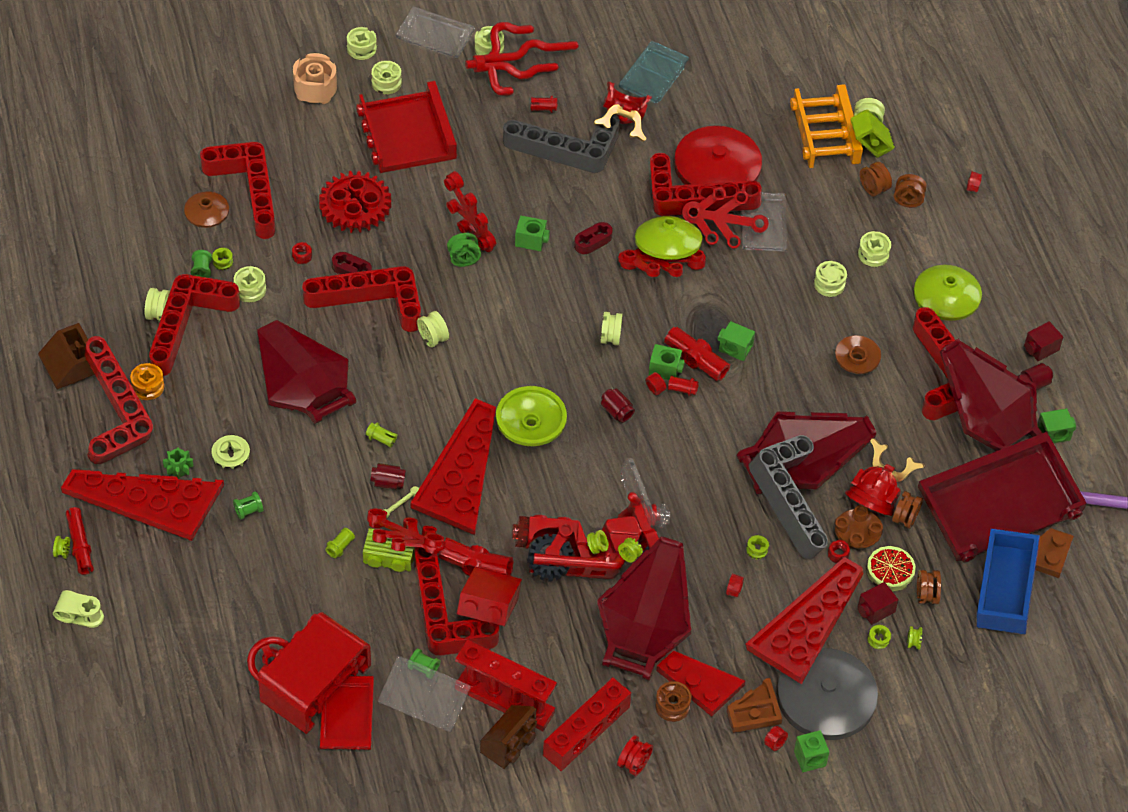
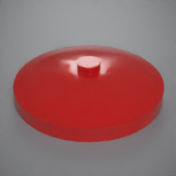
M707 126L688 133L679 142L675 151L674 166L679 179L684 185L747 180L757 181L761 173L762 156L756 143L743 132L725 126Z

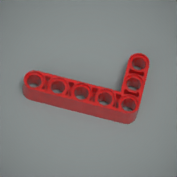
M259 142L210 146L202 149L200 152L201 169L205 175L217 176L247 172L255 233L261 239L273 237L275 234V218L263 145Z
M656 153L650 159L653 209L657 215H682L683 207L688 202L695 201L700 203L713 194L714 189L717 187L725 189L726 197L722 201L714 202L705 210L716 211L733 199L738 191H745L748 195V200L745 204L738 205L731 211L754 210L761 206L762 187L757 181L747 180L672 186L669 156L665 153ZM721 190L715 192L717 198H722L724 195ZM744 194L737 196L739 202H743L746 199ZM692 208L689 214H698V211Z
M401 266L307 279L303 283V302L309 308L395 298L402 329L407 332L418 330L417 319L421 317V307L414 273L409 267Z
M188 274L179 275L174 279L149 352L150 363L157 365L162 370L163 376L168 375L173 368L192 307L196 306L226 312L237 310L240 306L239 287L237 284L230 281Z
M922 307L915 314L913 331L947 377L940 351L955 341V339L932 309ZM949 383L926 393L922 407V414L926 419L938 420L957 412Z
M94 336L86 342L85 358L123 423L90 441L87 454L89 460L94 464H102L146 443L151 437L153 424L107 342L100 336ZM98 347L102 352L93 353L90 348ZM107 366L112 368L113 372L105 373L101 368ZM120 386L124 389V392L116 393L112 388ZM131 406L136 411L134 413H127L124 408ZM143 426L147 429V432L139 433L135 428ZM121 436L126 439V442L119 444L114 438ZM102 447L105 452L97 454L93 451V448Z
M415 547V569L429 651L434 655L456 654L460 652L467 639L487 649L496 647L499 643V625L478 619L448 622L437 554L426 552L423 547ZM441 638V639H443V640H441V641H436L435 639Z

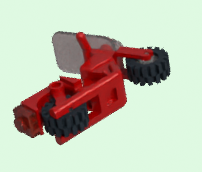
M628 458L625 460L620 473L630 503L617 518L608 519L603 525L602 531L605 533L609 544L607 551L602 552L600 550V553L593 554L589 549L580 521L571 520L569 517H558L556 519L547 518L545 515L519 516L517 523L512 525L511 536L516 539L515 547L528 549L530 543L533 542L527 558V563H530L529 573H533L534 576L540 575V579L543 581L545 578H548V581H553L556 578L557 581L561 576L613 579L619 574L626 562L620 556L618 546L625 539L632 538L635 539V542L639 539L643 553L646 549L649 550L659 539L654 527L659 526V529H663L665 524H669L670 510H666V505L663 504L660 507L656 506V504H650L636 465L632 458Z

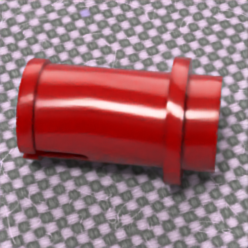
M550 96V98L531 97V111H550V113L557 111V98H553V96Z
M671 376L668 390L687 393L688 396L696 395L699 382L695 381L694 378L688 380Z

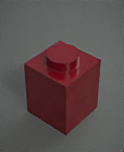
M1048 321L1027 333L1024 347L1037 361H1040L1060 350L1063 336Z
M883 582L860 594L858 611L863 618H866L873 625L895 613L899 599L888 585Z

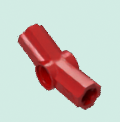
M447 537L444 541L446 543L445 549L440 551L438 556L440 559L462 567V571L468 576L471 575L475 567L509 576L513 572V557L489 553L486 548L478 545L469 547Z

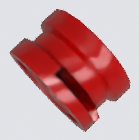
M634 735L622 750L617 766L620 768L625 766L630 774L635 777L638 776L652 754L653 745L648 742H639V737Z

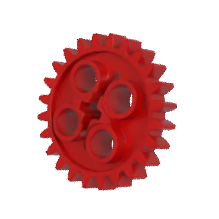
M349 171L348 176L340 173V179L333 176V183L327 181L326 188H321L322 194H319V208L322 211V217H326L327 223L333 221L334 228L341 225V231H344L346 227L349 228L350 233L353 232L354 228H357L361 233L362 227H366L370 231L371 224L378 227V220L384 222L385 215H389V209H391L389 187L384 186L383 180L378 182V176L370 178L369 172L364 176L361 175V171H358L356 175Z

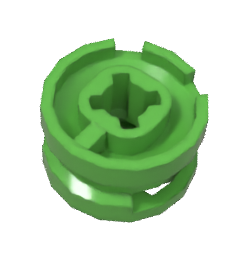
M460 233L450 238L447 243L450 260L456 266H470L481 257L478 239L474 234Z

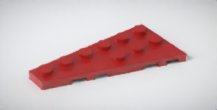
M476 398L474 399L410 503L411 509L475 535L496 415L495 406Z
M72 469L61 486V491L66 495L192 541L221 492L224 480L215 479V482L202 481V478L180 480L175 476L139 474L138 477L127 476L126 473L117 472V475L102 474L101 471Z
M846 557L841 559L746 643L747 651L802 684L864 574L863 567Z

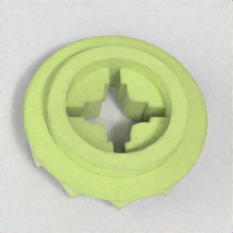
M228 435L221 437L212 447V457L215 464H220L222 468L231 467L234 469L235 466H243L244 461L249 460V445L246 440L239 436ZM229 447L234 452V456L231 458L228 454Z

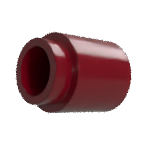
M1044 363L1028 368L1020 374L1035 383L1036 390L1052 383V369Z
M608 389L601 397V406L616 421L619 420L621 423H624L633 416L635 412L633 404L619 389Z
M378 463L377 468L372 467L370 481L375 482L374 487L397 490V488L403 489L406 470L400 469V466Z

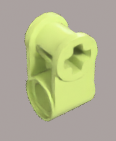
M69 590L62 591L53 612V616L61 622L78 624L89 628L98 627L104 621V614L100 609V601L96 597L78 594Z

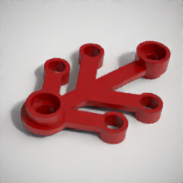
M454 171L448 174L446 179H444V185L447 190L454 191L460 202L459 204L456 199L447 202L446 206L451 214L458 212L464 217V219L457 222L461 233L469 232L474 234L478 239L480 249L491 252L493 247L496 246V239L488 231L486 215L482 212L477 214V199L475 195L471 192L465 196L462 194L460 188L464 186V182L458 172Z
M722 187L715 188L713 194L700 203L695 201L688 202L682 210L683 218L689 223L698 226L705 236L707 244H716L719 237L716 232L710 230L704 219L714 221L726 238L727 245L732 249L738 248L741 240L737 235L733 234L726 223L749 226L756 233H763L769 225L768 219L763 215H756L750 218L727 214L738 205H743L747 202L748 195L745 191H738L733 199L716 211L705 210L714 202L722 201L726 197V191ZM717 190H721L724 193L722 198L715 196ZM744 194L746 199L743 202H739L737 196ZM692 208L698 211V214L694 217L689 214ZM758 219L764 222V226L758 228L755 224ZM714 234L716 236L715 242H709L707 239L708 235ZM731 238H736L738 240V244L736 246H732L729 241Z
M637 248L621 252L618 256V261L622 268L628 270L639 268L650 277L659 276L660 268L669 272L673 277H680L683 274V265L680 263L670 264L668 262H688L690 268L698 270L705 267L706 256L702 250H698L693 255L681 259H660L645 254Z
M378 508L368 510L367 521L369 526L376 528L373 530L372 535L374 542L384 543L387 541V538H393L391 549L395 551H404L406 546L423 547L426 552L437 554L445 549L444 537L436 534L437 529L435 527L423 526L422 534L420 535L417 528L418 520L415 518H404L402 527L386 520L387 512ZM385 527V528L390 529V530H392V531H387V530H383V529H380V528Z

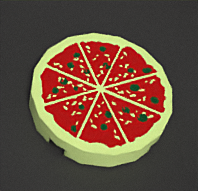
M886 546L880 547L868 558L866 571L872 583L874 581L875 584L879 585L885 582L892 591H898L906 588L912 582L916 566L908 552L899 547Z

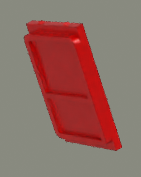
M348 676L322 704L320 749L371 750L374 676Z

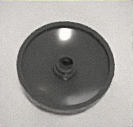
M822 648L802 684L781 673L777 688V699L781 712L794 728L804 734L821 730L825 740H838L858 733L870 722L876 709L878 690L872 673L859 659L838 649Z

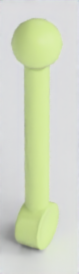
M416 486L412 487L409 494L390 508L383 509L387 512V518L392 511L411 497H414L419 488Z

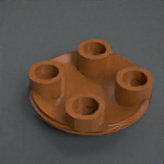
M859 505L855 509L845 511L836 518L835 533L838 539L848 543L849 547L867 548L880 540L883 533V525L874 513L868 511L867 507Z

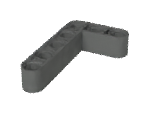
M612 115L609 129H605L603 125H597L590 141L517 120H509L503 126V144L512 150L588 172L598 173L604 169L618 139L620 119L617 115Z
M799 435L762 449L750 461L749 470L798 552L806 559H813L827 546L828 539L786 470L802 463L814 449L810 438Z

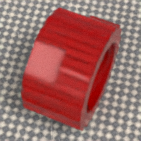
M971 171L966 188L967 191L978 192L982 174Z
M299 242L292 248L293 261L297 264H307L312 258L311 246L305 242ZM298 252H305L306 254L300 255Z
M657 372L652 373L645 379L647 387L654 395H659L667 389L665 381Z
M837 540L829 545L828 558L832 562L838 563L844 557L849 558L850 548L845 541ZM841 549L844 553L836 554L834 551Z
M732 573L726 594L739 597L744 577Z
M774 726L767 733L764 743L773 751H777L786 742L788 733L779 726Z

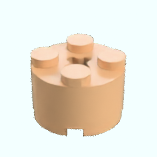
M311 53L307 54L306 58L302 60L299 58L294 63V91L298 100L322 104L330 102L337 91V72L335 63L333 64L328 56Z

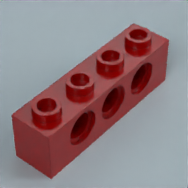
M612 677L544 740L543 756L560 771L564 770L630 708L632 692Z

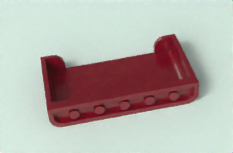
M1047 432L923 479L918 484V489L956 561H963V563L969 562L976 555L987 551L991 529L1031 534L1064 520L1070 519L1072 521L1081 517L1082 511L1087 504Z

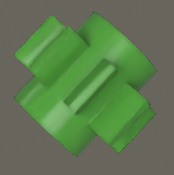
M179 448L171 452L167 451L168 459H163V466L167 469V475L172 474L177 478L186 474L189 475V467L194 466L189 451H183Z

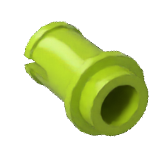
M378 422L375 424L371 423L366 431L369 440L375 439L390 448L398 436L396 433L380 427Z
M343 528L333 541L327 542L325 549L327 554L332 558L342 556L343 550L355 539L354 533L348 528Z

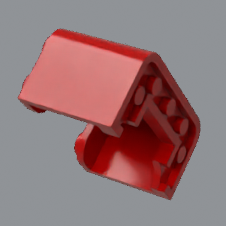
M324 612L313 614L302 631H297L293 635L291 642L285 648L279 649L274 660L269 665H264L258 673L260 702L307 734L315 726V723L311 721L312 717L316 712L320 714L323 711L322 704L350 674L356 676L358 671L364 674L371 666L370 644Z

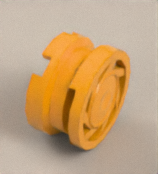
M144 363L132 370L130 375L131 386L139 399L153 400L163 393L165 387L163 373L157 365Z

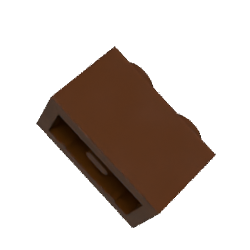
M80 323L58 330L38 353L56 390L95 375L85 358L88 338Z
M511 705L480 740V753L503 769L509 763H515L521 754L522 748L525 745L529 746L536 737V708L533 706Z

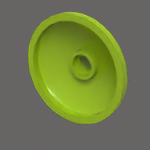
M661 216L649 219L637 228L635 243L641 251L652 257L670 260L681 259L693 255L700 249L702 234L694 224L689 223L685 219Z
M937 265L924 270L918 276L914 286V297L920 308L928 307L932 309L940 320L956 321L969 317L978 309L982 298V290L977 279L968 271L953 265Z
M524 386L510 391L500 400L496 410V421L502 434L512 442L523 446H540L552 442L563 432L567 421V411L563 401L552 391L538 386Z

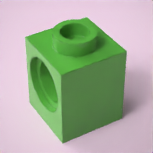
M520 215L515 233V247L542 251L543 244L548 243L550 230H546L547 220Z
M730 321L726 329L722 328L717 340L720 341L719 351L744 361L753 347L755 331Z
M655 344L648 376L657 372L663 379L669 380L671 376L677 377L678 373L682 374L685 360L681 359L682 350Z
M1067 408L1040 413L1037 423L1038 428L1042 433L1047 432L1053 443L1071 440L1073 431L1076 430V422L1070 416Z
M821 730L800 735L796 738L794 753L802 773L826 767L829 749Z

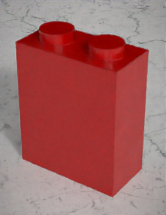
M475 567L460 593L457 614L505 626L518 602L522 579Z

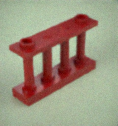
M467 639L455 658L456 662L466 666L455 683V689L503 713L511 705L533 706L536 708L537 724L535 728L544 731L555 713V707L546 702L555 689L557 682Z

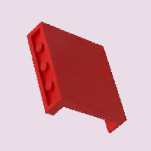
M435 81L427 82V91L372 102L365 103L363 95H359V104H356L358 117L363 118L361 120L363 133L368 134L366 136L368 149L373 150L371 152L373 165L378 166L380 173L457 159V144Z

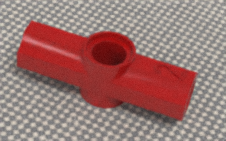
M673 327L665 337V344L671 348L682 350V358L689 367L693 369L698 367L717 381H721L729 371L730 364L713 353L711 346L705 340L700 338L695 340L678 327Z

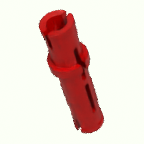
M73 507L69 509L70 512L66 511L73 543L71 550L77 561L78 573L87 575L90 574V571L93 572L94 570L90 555L92 552L91 545L87 543L81 509Z

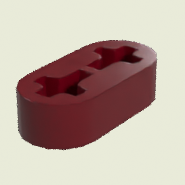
M599 222L578 233L574 241L575 250L580 254H589L608 244L612 240L613 230L611 225Z
M338 252L332 257V268L337 274L372 270V265L368 261L347 252Z

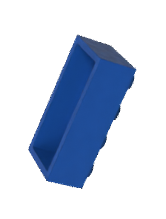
M991 529L976 627L1026 634L1040 535Z

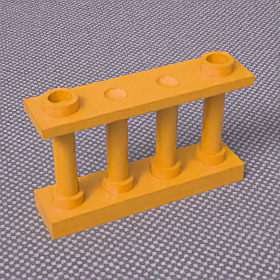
M837 85L836 93L832 97L802 99L799 88L795 89L794 97L790 98V107L792 111H795L804 146L802 149L803 159L807 160L809 168L814 167L815 157L839 154L850 156L852 164H860L863 148L862 144L856 140L851 118L854 115L846 85ZM828 105L837 107V113L806 115L804 110L805 107ZM837 121L841 123L842 127L841 129L810 131L808 124ZM842 137V139H845L846 144L814 148L812 140Z

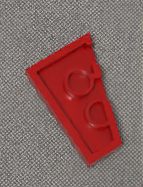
M674 650L657 665L656 669L669 682L675 681L686 685L690 690L691 700L711 717L745 686L746 682L743 679Z

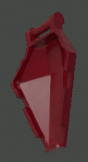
M278 320L257 329L269 406L287 408L292 411L294 409L306 413L312 422L317 424L322 421L323 417L347 405L352 406L356 404L354 394L347 389L349 359ZM340 396L342 397V398H340V399H338V400H336V401H334V402H332V403H330V404H328V405H326V406H324V407H322V408H320V409L317 410V408H319V407H321V406H323V405H325V404H327V403L333 401L334 399H336V398H338V397H340Z
M959 338L940 351L963 431L966 435L998 451L1020 442L1029 434L1031 437L1042 434L1037 425V393L1035 383L1022 375L1016 376L1006 369V365L977 347L974 350L961 342Z
M776 412L756 444L740 450L736 456L739 462L744 464L754 482L753 487L756 493L762 494V490L749 470L751 458L755 457L766 447L799 435L807 436L813 442V451L802 463L786 470L798 489L817 490L869 444L871 439L876 437V429L867 415L865 417H848L847 413L811 412V416L795 415V412Z
M661 536L649 550L646 549L621 575V579L597 600L608 644L602 666L609 668L614 666L642 675L643 679L650 681L655 664L691 635L683 543ZM616 652L621 656L646 663V666L615 657L614 654Z

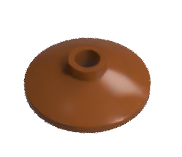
M210 191L200 192L187 200L184 212L187 220L193 225L204 228L214 227L227 218L229 204L218 193Z
M854 335L846 337L838 343L835 350V358L838 364L846 371L855 374H865L878 367L881 361V351L873 340L864 336Z

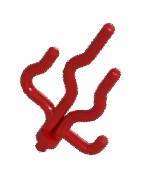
M499 22L490 31L491 52L486 55H474L472 60L465 61L466 69L473 68L475 73L488 71L492 90L498 95L509 96L514 93V89L499 85L496 70H504L517 79L525 80L537 73L557 71L559 66L557 63L537 64L526 71H520L507 63V61L521 59L531 48L553 52L575 50L579 47V44L576 41L546 43L538 39H531L523 43L516 52L499 53L500 41L498 34L500 31L505 30L513 34H530L534 32L532 25L516 26L509 22Z

